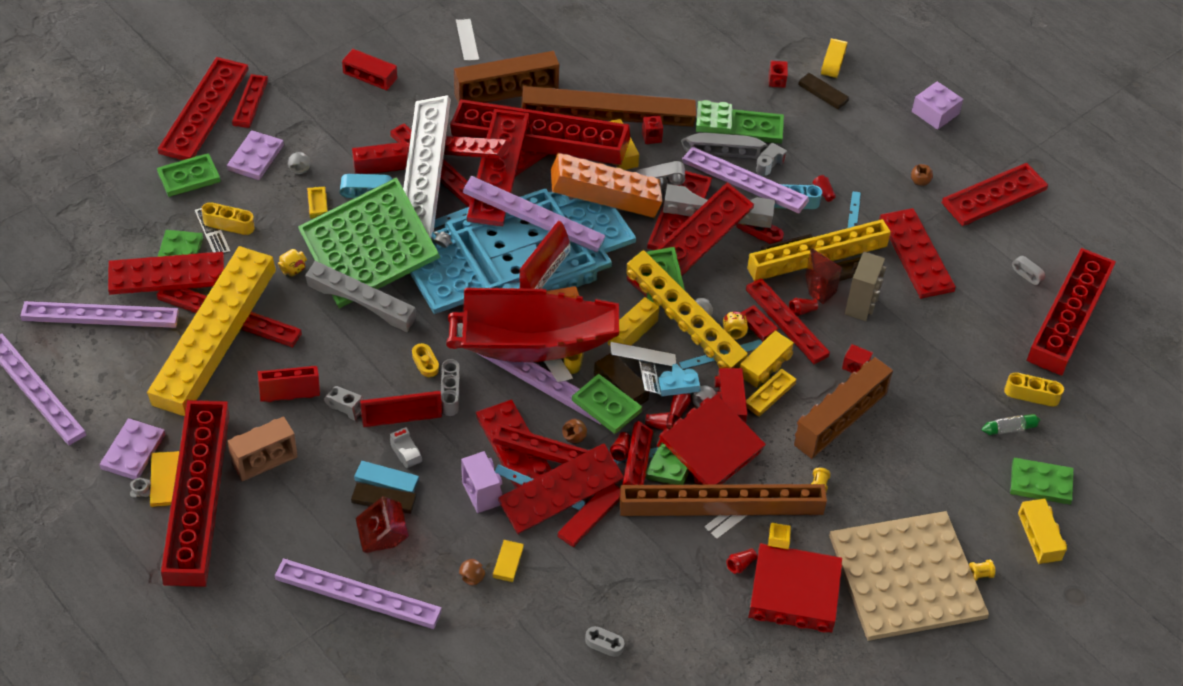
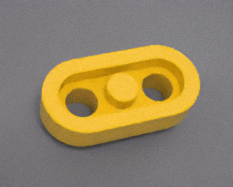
M423 343L415 345L412 348V358L420 373L425 377L436 376L439 372V363L431 348Z

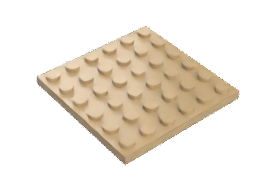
M947 511L830 531L829 536L836 556L843 558L841 570L867 641L988 619V610Z

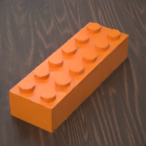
M560 153L557 154L551 168L552 192L653 218H655L663 202L660 179L652 176L649 177L637 172H630L621 168H614L602 163H595Z

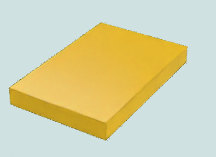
M179 451L152 453L151 507L171 505Z

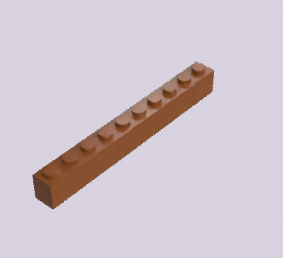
M523 86L522 109L612 121L621 119L623 122L643 123V117L660 116L663 125L693 127L696 119V102L692 99Z
M825 484L621 485L620 516L824 515L827 502Z

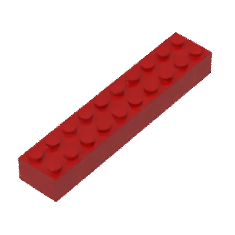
M460 99L450 123L452 137L487 139L494 109L529 113L522 150L553 155L558 153L567 154L579 159L622 165L631 139L629 124Z
M187 400L161 567L163 586L207 587L230 417L228 402Z

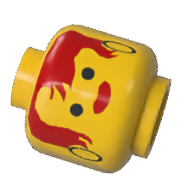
M291 249L279 257L280 262H278V266L284 275L292 277L305 270L307 259L302 251L298 252L295 249Z
M737 311L729 312L723 318V329L733 339L744 337L748 331L746 316Z

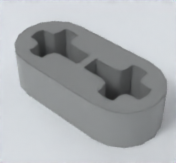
M1019 256L1012 262L1013 269L1030 283L1037 285L1045 279V272L1025 256Z
M596 626L590 627L586 631L585 642L590 648L612 657L620 656L623 653L625 643L621 636ZM595 635H598V636H599V637L596 638L595 640H592V639H591V638L594 637ZM617 643L618 646H616L615 649L611 648V645Z

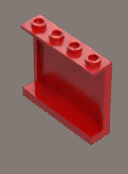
M717 394L712 398L707 397L704 399L699 408L696 409L694 407L691 409L686 418L678 419L674 423L673 428L670 430L668 428L659 435L660 440L657 444L658 447L664 444L703 485H722L761 454L766 445Z
M760 543L748 618H753L757 621L775 622L779 625H792L801 629L809 628L819 632L832 633L836 620L843 558L791 548L768 546V544Z

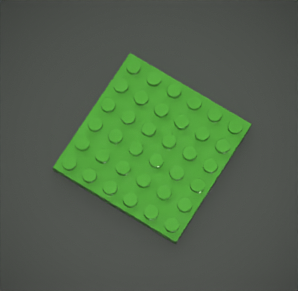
M397 177L298 226L315 261L375 289H379L441 258ZM332 295L338 308L353 302L347 298Z

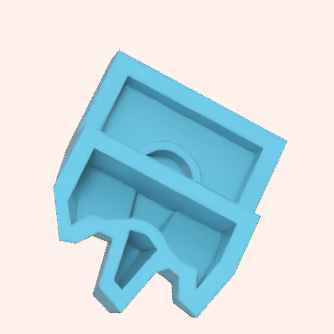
M672 364V372H663L658 378L661 396L700 392L698 374L693 369L682 370L678 364Z

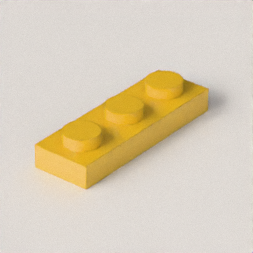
M780 369L746 400L747 409L760 417L796 384L797 379L785 370Z

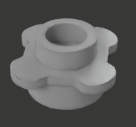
M442 231L440 233L434 232L436 235L434 242L444 248H447L448 245H453L449 234Z
M144 478L134 479L130 483L132 488L130 496L132 498L138 496L148 497L150 495V480Z

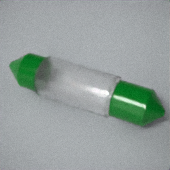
M1035 414L995 419L994 421L986 422L981 430L988 435L1018 432L1037 427L1041 419Z

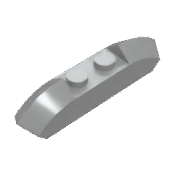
M698 133L681 140L686 152L695 147L713 156L757 159L768 147L763 141L744 135Z

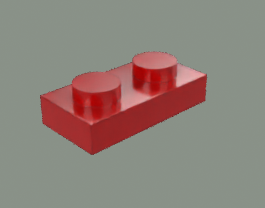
M755 305L741 312L746 316L748 327L763 342L774 331L778 332V328Z

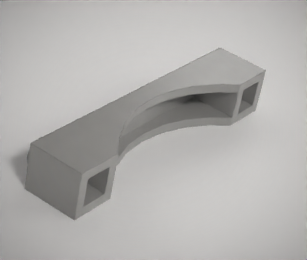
M667 184L663 212L691 217L708 200L692 193L686 187ZM758 197L750 200L754 203V208L738 223L771 228L775 200Z
M314 261L305 275L309 287L323 294L337 295L352 300L373 311L390 325L404 332L409 331L416 319V309L414 306L317 261Z

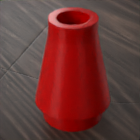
M820 175L813 180V185L822 189V196L827 202L835 199L836 195L828 177Z
M794 298L789 302V308L796 316H800L817 310L818 302L816 299Z
M689 393L673 395L670 413L675 415V420L681 418L691 403V395Z
M670 412L646 414L645 418L646 426H652L661 430L667 428L670 430L675 423V415Z
M621 432L610 447V453L613 459L617 461H622L628 457L630 435L628 433Z
M750 548L746 551L731 554L726 561L728 569L734 574L742 573L757 559V553L754 549Z

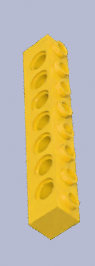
M881 219L750 253L747 269L754 281L760 278L766 279L887 247L891 232L884 220Z
M644 250L627 263L626 273L628 277L633 281L636 280L644 293L648 292L652 296L653 302L661 306L665 310L666 315L670 319H674L678 323L679 328L683 332H687L691 336L692 341L696 345H700L704 349L705 354L717 362L719 368L740 367V364L747 358L748 353ZM643 273H649V274H651V275H650V276H643L642 274H643ZM661 285V286H663L664 288H662V289H657V288H655V286ZM669 298H674V299H676V301H675V302H670V301H668V299H669ZM687 311L689 314L683 315L680 312ZM695 324H700V325H702L703 327H701V328H696V327H694L693 325H695ZM713 337L716 340L708 341L706 338ZM726 350L729 353L724 355L721 354L720 351Z

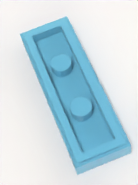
M361 461L354 476L355 481L414 493L419 481V476L365 461Z

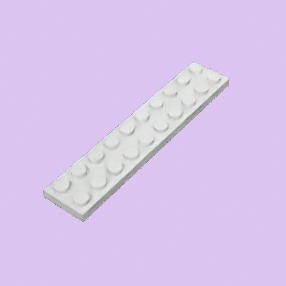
M448 95L416 101L403 188L431 240L432 232H434L451 102Z

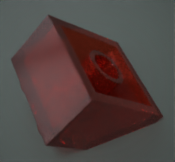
M813 248L810 250L805 274L808 294L813 299L824 304L837 292L842 267Z
M382 496L355 518L364 553L395 548L409 537L401 503Z

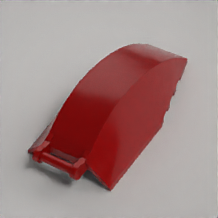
M465 288L464 312H452L448 315L450 328L446 346L450 349L464 348L485 357L509 362H541L566 358L589 351L619 336V303L595 299V302L585 301L582 296H577L575 299L565 297V293L561 292L558 295L547 293L546 289ZM459 323H463L462 337H457V325Z

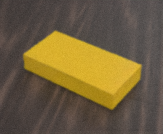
M307 188L310 219L328 212L326 188Z
M771 523L768 546L789 549L791 526Z
M503 540L493 572V578L509 582L514 581L524 544Z

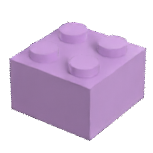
M937 81L915 97L912 112L938 130L960 114L963 98Z
M485 451L461 459L462 484L476 512L480 513L500 506L498 497L502 496L500 489L502 479L499 473H495L492 459L487 457Z

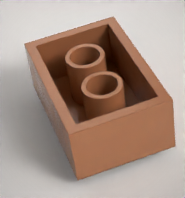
M284 416L228 440L231 462L241 481H245L298 457L295 434Z

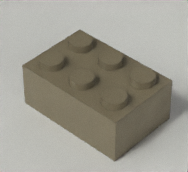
M863 252L853 276L845 315L866 321L868 315L873 314L875 308L873 303L878 301L880 295L878 290L881 289L883 279L880 277H884L886 266H883L885 258Z

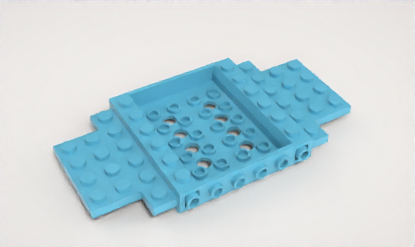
M547 189L534 191L520 197L605 235V239L598 252L570 241V252L541 289L549 291L573 286L579 287L597 280L598 271L612 267V261L606 253L636 243L635 235L616 208L578 198L570 200L566 195L548 192ZM506 213L503 227L467 222V215L445 222V228L436 232L440 233L442 231L449 234L453 245H448L447 248L439 246L434 242L436 235L432 232V242L441 258L410 274L432 312L437 314L464 304L465 288H519L520 273L513 274L511 270L514 268L520 270L549 231L532 223L524 225L520 223L522 219ZM492 230L494 232H497V234L495 236H489L487 235V232ZM533 231L538 233V235L531 237L528 233ZM501 243L505 247L498 249L495 247V244ZM508 255L513 257V260L504 261L503 257Z

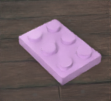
M251 130L227 164V170L260 180L284 146L283 140Z
M128 418L102 459L100 468L130 479L139 478L149 463L152 453H155L164 438L165 430Z

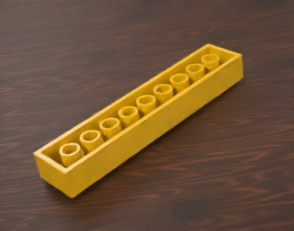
M238 246L148 389L147 394L152 406L185 417L187 400L197 401L274 275L276 268L273 256Z

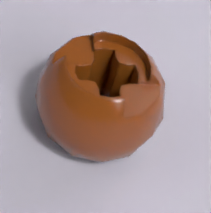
M918 164L911 171V179L916 185L925 186L933 179V170L928 165Z
M576 418L567 421L563 426V437L567 442L573 444L582 442L587 435L586 425L583 421Z
M475 559L464 561L459 569L462 580L472 586L479 584L485 576V570L482 568L483 565Z

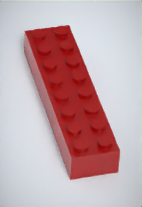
M1084 248L1080 249L1031 346L1026 361L1061 376L1063 375L1112 274L1116 261Z

